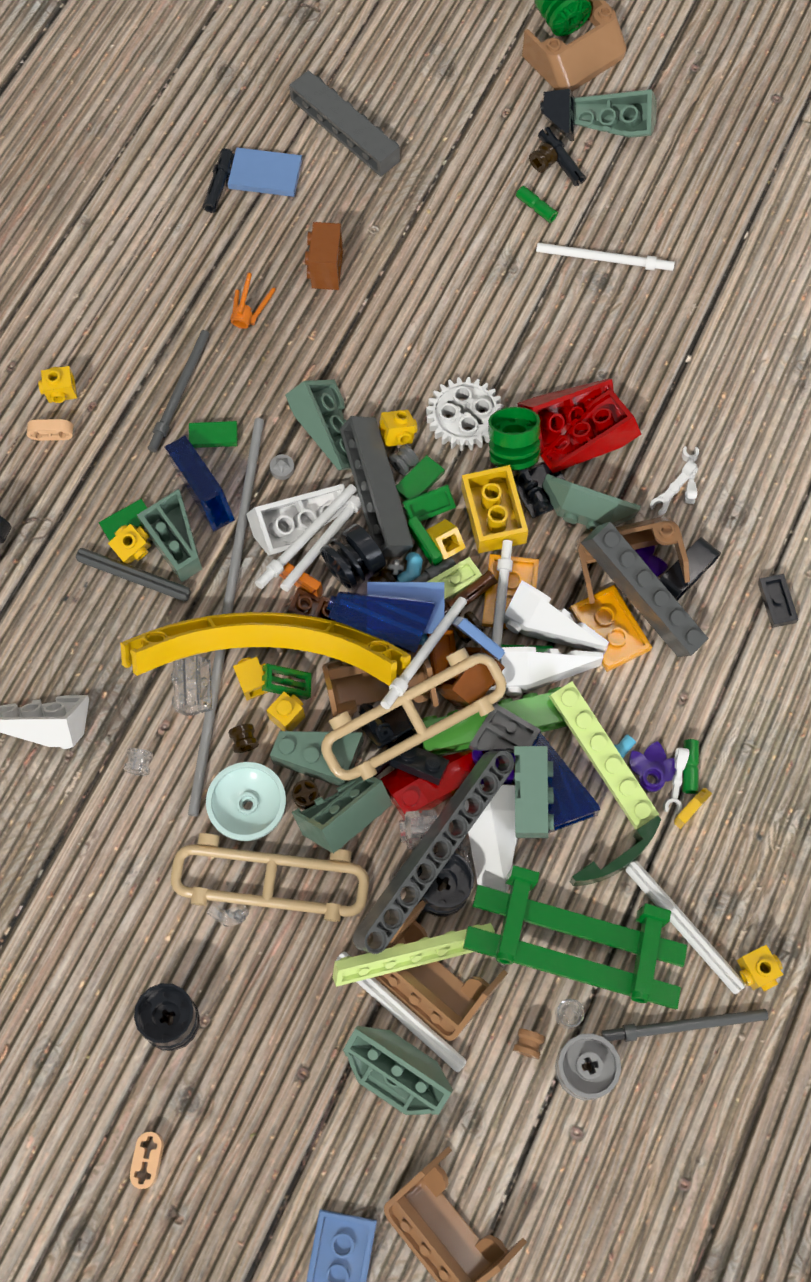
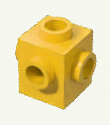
M70 366L51 367L47 370H41L42 380L38 381L41 395L45 394L49 403H62L65 400L77 399L75 377Z
M409 409L381 412L379 429L385 447L412 444L418 426L416 420L412 418Z
M132 524L120 527L115 532L116 536L108 542L120 559L127 564H131L135 559L137 561L141 560L148 554L149 551L147 549L152 546L147 540L150 537L141 526L137 528Z
M767 944L737 960L742 969L740 971L742 980L747 986H751L753 991L761 987L764 992L778 985L776 979L783 976L781 971L783 969L782 964L775 954L772 955Z

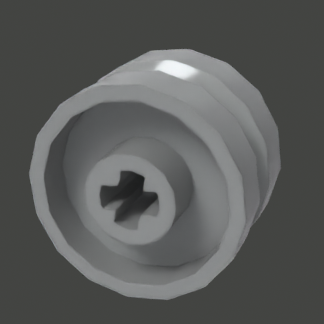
M592 1033L580 1034L569 1040L559 1051L555 1063L556 1078L562 1089L571 1097L583 1101L596 1100L611 1092L618 1083L621 1073L620 1056L615 1047L604 1037ZM585 1062L589 1063L592 1067L590 1073L588 1070L583 1071L582 1065Z

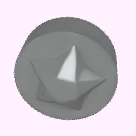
M283 454L275 456L270 462L271 474L279 480L290 478L295 470L293 460Z

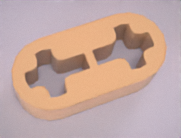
M64 419L31 420L27 424V436L38 441L69 440L73 437V424Z
M145 1132L141 1134L136 1142L130 1170V1181L136 1188L147 1189L156 1183L164 1149V1141L158 1133ZM150 1137H153V1142L157 1143V1148L151 1149L149 1159H147V1148L143 1147L144 1141H149ZM145 1162H148L147 1172L151 1173V1178L146 1179L144 1184H141V1178L137 1177V1172L143 1171Z

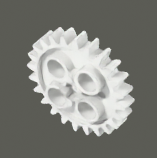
M458 377L456 384L448 380V387L440 384V392L434 390L433 398L428 400L429 406L426 407L427 423H430L429 430L430 432L435 431V439L442 437V445L448 441L451 442V449L456 444L460 446V451H463L465 445H468L471 451L473 450V444H477L478 447L482 448L483 440L487 443L490 441L488 434L490 415L504 408V405L500 404L501 397L495 396V389L488 391V383L480 386L479 379L471 383L470 377H467L466 382L462 383V380ZM463 397L466 398V400L462 401L458 400V398ZM478 410H485L486 412L480 413ZM444 415H452L453 417L446 418ZM464 427H471V428H473V429H472V430H465V429H463V428H464Z

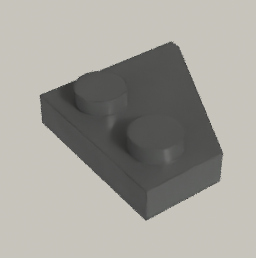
M495 703L493 706L495 710L488 714L469 744V748L480 751H507L514 753V746H532L539 736L541 729Z

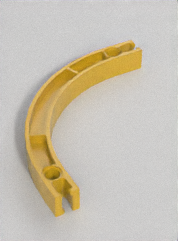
M274 612L228 613L199 617L169 624L120 642L122 666L129 668L132 664L133 673L137 676L188 656L215 650L244 647L287 648L325 655L351 664L389 686L396 678V674L401 676L411 662L410 654L356 627L312 616Z

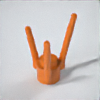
M250 272L246 277L240 304L239 290H235L233 311L230 318L234 326L242 329H247L249 324L255 325L257 317L276 291L275 288H271L254 314H252L251 307L245 305L252 276Z

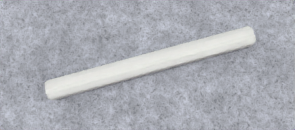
M636 860L630 863L625 869L628 875L657 907L671 910L670 922L732 993H739L746 986L742 978Z
M342 952V953L337 957L336 961L340 960V959L343 958V957H347V956H350V955L347 954L346 952ZM373 977L357 981L364 990L454 1071L459 1072L466 1065L467 1061L377 979Z

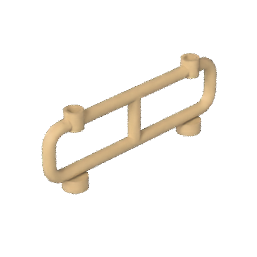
M465 647L446 656L451 667L406 690L401 697L398 696L390 709H385L380 704L353 720L348 711H344L328 721L333 730L324 737L321 745L323 757L331 772L341 780L350 781L360 776L363 780H367L377 774L376 767L478 712L481 717L495 710L492 704L503 697L507 685L497 662L493 657L485 653L469 656ZM477 664L486 665L496 683L495 690L426 728L412 699ZM402 705L417 734L350 770L343 769L332 751L333 743Z
M199 833L197 845L182 847L176 853L173 860L171 886L179 896L191 898L190 904L207 906V900L325 914L324 920L340 922L341 916L350 917L359 914L365 908L368 899L369 876L362 866L351 863L352 852L344 849H339L334 854L330 852L329 860L222 848L219 847L220 836ZM189 855L265 863L267 866L262 896L210 890L201 887H186L181 882L184 860ZM277 865L354 874L359 880L356 902L351 906H344L335 903H319L273 897Z

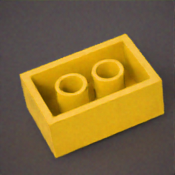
M510 465L462 475L461 490L478 554L502 549L503 540L513 541L512 546L526 544L528 528Z

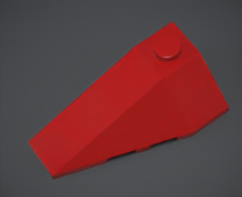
M609 378L539 395L517 403L518 407L530 409L539 415L540 454L559 435H564L572 427L570 423L575 418L579 419L586 412L585 407L592 400L609 389H612L614 392L612 379Z
M612 389L592 400L585 407L586 412L579 419L575 418L570 423L572 427L564 435H559L541 454L542 460L552 473L622 448L642 435L635 417Z
M472 750L442 756L450 761L439 785L399 769H395L379 779L383 782L390 799L406 824L454 795L474 768L475 763L472 759Z

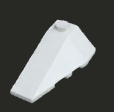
M344 484L254 507L246 513L253 537L268 556L284 552L345 490ZM346 503L323 526L335 519L344 510Z
M521 581L504 614V623L510 631L516 634L520 632L532 638L591 652H603V655L605 654L609 644L606 639L586 624H576L570 616V612L564 608L562 610L556 609L549 603L550 597L528 583Z
M503 647L502 649L505 650V654L499 662L505 667L502 671L507 683L505 694L515 697L601 666L603 652L574 650L566 655L559 652L558 649L552 648L548 652L540 653L536 652V647Z
M65 695L56 697V702L44 704L39 699L33 700L32 703L22 707H18L15 703L1 705L0 733L48 747L72 748L84 735L89 697L88 695Z
M502 785L468 832L477 884L508 893L509 885L505 884L506 878L513 866L514 851L518 841L515 835V785ZM466 800L465 810L467 811L469 808V803Z

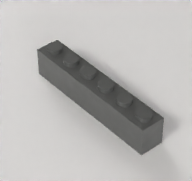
M308 70L289 84L291 101L380 177L400 162V147L398 143L388 138L381 128L375 127L364 114H360L355 110L352 104L342 99L333 88H329L319 76H315Z
M351 416L340 428L369 534L378 545L384 557H402L413 546L412 536L409 532L406 516L399 499V492L394 482L393 472L389 465L387 451L384 448L381 431L375 417Z
M611 522L597 526L581 542L677 657L692 656L709 639Z

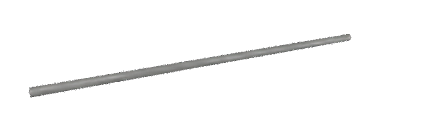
M255 418L222 614L232 613L248 521L246 513L250 509L264 420L261 418ZM226 649L215 651L188 810L189 816L197 817L199 815Z

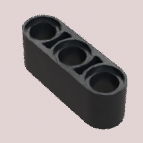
M700 537L686 551L689 561L690 582L685 583L679 559L659 579L677 601L721 555V552L703 537Z

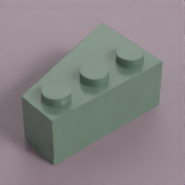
M179 489L137 514L142 528L150 536L152 542L181 582L202 570L187 511Z
M279 731L270 754L273 764L339 787L349 782L348 780H341L335 777L323 757L321 745L324 737L329 732ZM351 732L333 743L332 751L343 769L350 770L354 768L364 742L363 732Z
M514 746L516 838H548V830H554V814H548V804H553V787H548V777H553V761H548L547 746Z
M360 776L336 788L338 793L324 800L322 796L315 799L316 804L301 812L298 808L292 811L302 835L334 854L392 805L381 780L374 776L363 780Z

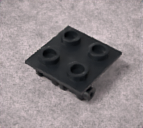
M545 463L532 469L518 470L519 474L513 478L517 492L531 518H536L554 510L542 484L547 474L565 480L561 471L552 473Z
M363 703L359 707V714L362 715L374 707L369 703ZM401 705L360 728L380 749L414 727Z

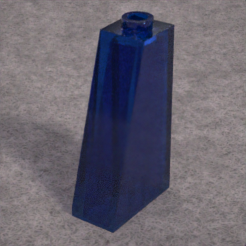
M186 435L164 446L172 465L213 532L233 522L235 519L223 489Z
M340 591L337 597L331 596L326 610L331 611L329 618L416 653L435 607V602Z
M540 732L532 746H547L548 761H553V777H548V787H553V804H548V814H554V830H548V833L598 816L601 810L598 803Z

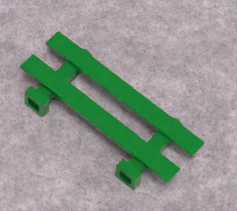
M513 865L508 872L505 884L511 885L510 894L477 885L472 907L505 917L501 935L468 926L463 949L495 957L502 964L511 965L516 963L631 997V1000L638 1003L651 1002L675 1010L678 1009L681 987L654 979L656 960L680 967L685 965L687 945L660 937L661 929L670 921L671 910L645 903L637 911L636 922L642 923L641 931H637L528 899L529 891H532L538 883L540 873ZM523 921L635 953L637 955L634 973L520 941Z

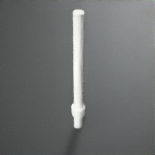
M537 243L536 252L641 266L645 267V270L652 271L655 269L673 271L675 263L674 261L656 259V256L647 255L646 258L545 243Z
M349 484L277 560L273 559L266 566V571L255 581L258 588L263 589L273 577H278L284 571V566L357 491L354 485Z
M358 493L350 497L346 502L344 510L281 583L280 587L284 591L288 592L321 553L320 549L331 541L353 513H357L362 506Z
M503 540L501 559H498L497 564L499 578L492 640L500 647L502 643L509 572H512L513 561L511 560L513 541ZM496 685L490 687V689L495 690Z
M458 597L401 676L395 678L391 683L389 692L380 703L383 708L390 709L398 696L401 697L408 689L409 681L467 604L465 598Z

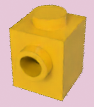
M446 519L426 530L441 552L444 560L466 548L457 526Z
M257 657L241 659L237 665L233 666L246 701L268 693L267 691H262V685L265 683V681H262V676L265 674V671H263L265 663L260 665Z
M285 692L266 710L269 719L282 731H293L305 718L303 702L292 694L290 697Z

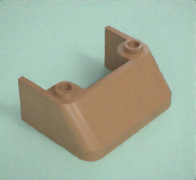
M589 0L592 10L588 20L595 28L567 45L558 38H549L541 43L528 29L524 31L522 57L555 90L570 89L573 92L624 59L626 43L616 13L604 0Z
M663 516L615 527L634 550L658 544H675L685 583L690 582L689 561L680 528L671 518ZM587 533L578 539L577 550L589 602L592 604L595 601L587 564L596 562V560L581 544L590 534Z
M421 644L398 646L399 649L411 655V661L422 647ZM426 658L409 681L408 689L433 676L428 658ZM341 660L330 661L322 666L333 717L344 711H348L350 717H353L354 713L358 710L357 706L363 703L381 701L389 692V685ZM435 687L412 699L416 703H421L430 698L434 707L439 706Z
M422 900L415 906L385 949L391 948L396 944H407L428 937L425 929L415 921L427 903ZM436 961L374 978L441 1038L452 1041L458 1037L487 1002L508 972L503 970L491 984L477 976L470 977L464 984L440 962Z
M448 1146L384 1205V1213L387 1220L436 1282H487L500 1272L527 1242L522 1238L511 1248L507 1249L503 1242L495 1236L486 1235L481 1240L476 1236L442 1193L447 1189L449 1181L446 1172L438 1163L452 1152V1149Z

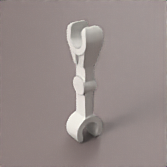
M685 446L682 452V459L685 462H695L699 454L698 447L694 448V455H689L686 452L687 446ZM695 475L688 479L686 485L685 503L694 504L697 498V488L694 482Z
M688 461L683 467L682 473L670 484L666 492L651 501L650 508L653 509L656 504L661 503L663 507L658 511V515L665 514L672 497L680 491V488L689 478H692L697 473V464L693 461Z
M677 748L675 751L674 761L676 770L672 779L671 798L666 799L663 803L665 812H668L671 802H675L677 805L675 814H679L682 811V803L678 800V794L683 780L682 771L685 769L689 758V750L686 748Z

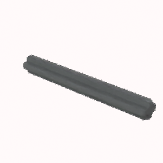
M80 548L76 554L78 562L184 602L188 601L191 595L189 587L85 548Z

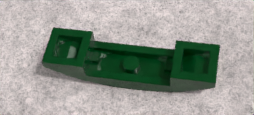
M657 815L639 828L633 836L638 843L601 870L593 861L572 876L570 880L572 886L594 884L624 870L646 849L659 827L661 818Z

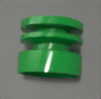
M589 0L534 1L537 10L556 36H567L580 29L586 23L592 10Z
M523 407L503 408L490 415L488 420L490 461L497 467L510 465L511 470L525 469L537 463L540 458L539 415Z

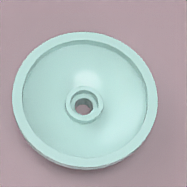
M255 762L236 763L222 770L211 782L206 796L207 813L214 827L224 836L238 841H252L269 834L280 823L286 808V793L279 777L268 767ZM252 802L253 806L247 810L244 809V804Z

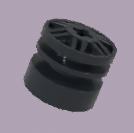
M353 524L342 532L341 537L344 545L337 539H333L330 542L331 546L324 545L320 549L329 571L350 591L358 586L357 582L362 584L366 580L362 569L367 574L373 576L386 566L385 558L378 545L359 524Z
M452 854L418 902L419 904L423 900L427 903L423 908L425 912L437 917H447L457 913L465 905L474 886V874L470 864L461 855ZM420 865V867H419V869H418V871H417V876H418V877H419V876L421 875V873H422V867H421V865ZM443 882L446 883V889L442 891L437 889L438 885H441Z
M160 983L152 986L140 996L135 1006L134 1020L137 1030L152 1046L162 1051H176L186 1047L195 1038L199 1030L200 1015L198 1008L184 989L177 985ZM168 1015L173 1017L174 1023L172 1025L166 1023Z

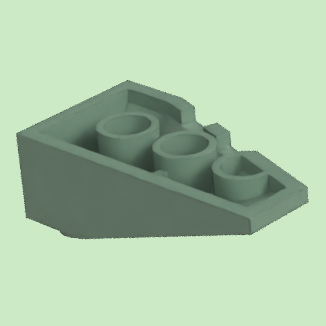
M652 89L575 98V125L629 138L652 136L656 124L657 99Z
M335 379L303 381L285 394L290 409L295 418L339 471L351 469L340 428L347 421L344 419L342 412L345 404Z

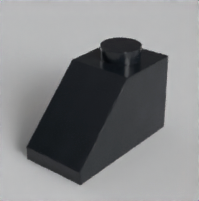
M570 89L544 92V101L540 103L541 114L545 115L548 122L569 141H574L575 97Z

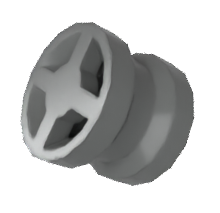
M403 444L397 454H392L389 457V462L399 474L404 476L409 472L411 466H416L419 463V459L410 447Z

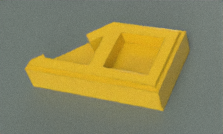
M702 788L677 815L674 824L681 829L712 793L707 788Z

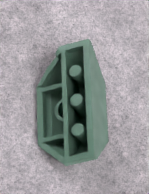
M549 474L546 475L542 484L557 516L562 517L565 522L571 524L580 523L586 525V528L591 531L597 526L611 522L614 527L635 518L641 508L640 505Z
M357 1026L343 1049L358 1083L405 1115L430 1113L432 1115H439L453 1092L438 1062L391 1030Z

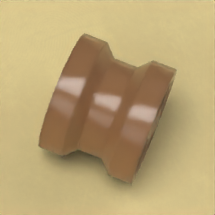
M519 1028V1040L514 1045L512 1051L539 1060L541 1055L539 1048L544 1043L546 1037L536 1032Z

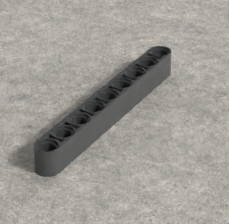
M488 751L482 755L355 930L353 942L359 950L378 954L388 946L512 772L514 758L511 753L507 751ZM497 758H498V760H499V766H498V768L496 767V764H495ZM481 779L484 781L483 789L480 787ZM466 800L469 803V808L467 811L465 810ZM452 821L453 831L450 833L449 824ZM436 843L438 846V851L434 855L433 846ZM421 865V867H422V873H421V875L418 877V876H417V869H418V866ZM405 887L406 896L402 900L400 895L402 889ZM389 910L390 918L385 923L384 914ZM372 933L373 942L368 946L367 938Z

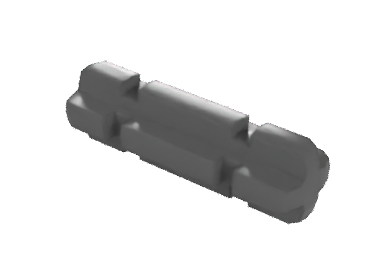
M396 559L387 566V570L391 571L393 576H397L398 572H402L404 569V565H399L400 560Z

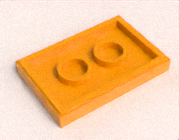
M490 554L488 570L498 581L499 571L497 570L498 559H501V555ZM511 556L513 566L512 572H509L505 612L521 581L537 588L539 559ZM498 583L485 592L482 626L493 627ZM504 623L503 629H508Z
M615 585L594 594L595 603L590 604L587 597L570 606V611L577 623L586 624L609 642L602 660V665L606 672L651 651V644Z

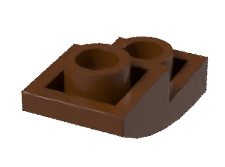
M298 588L287 613L338 622L345 605L325 596L319 598Z

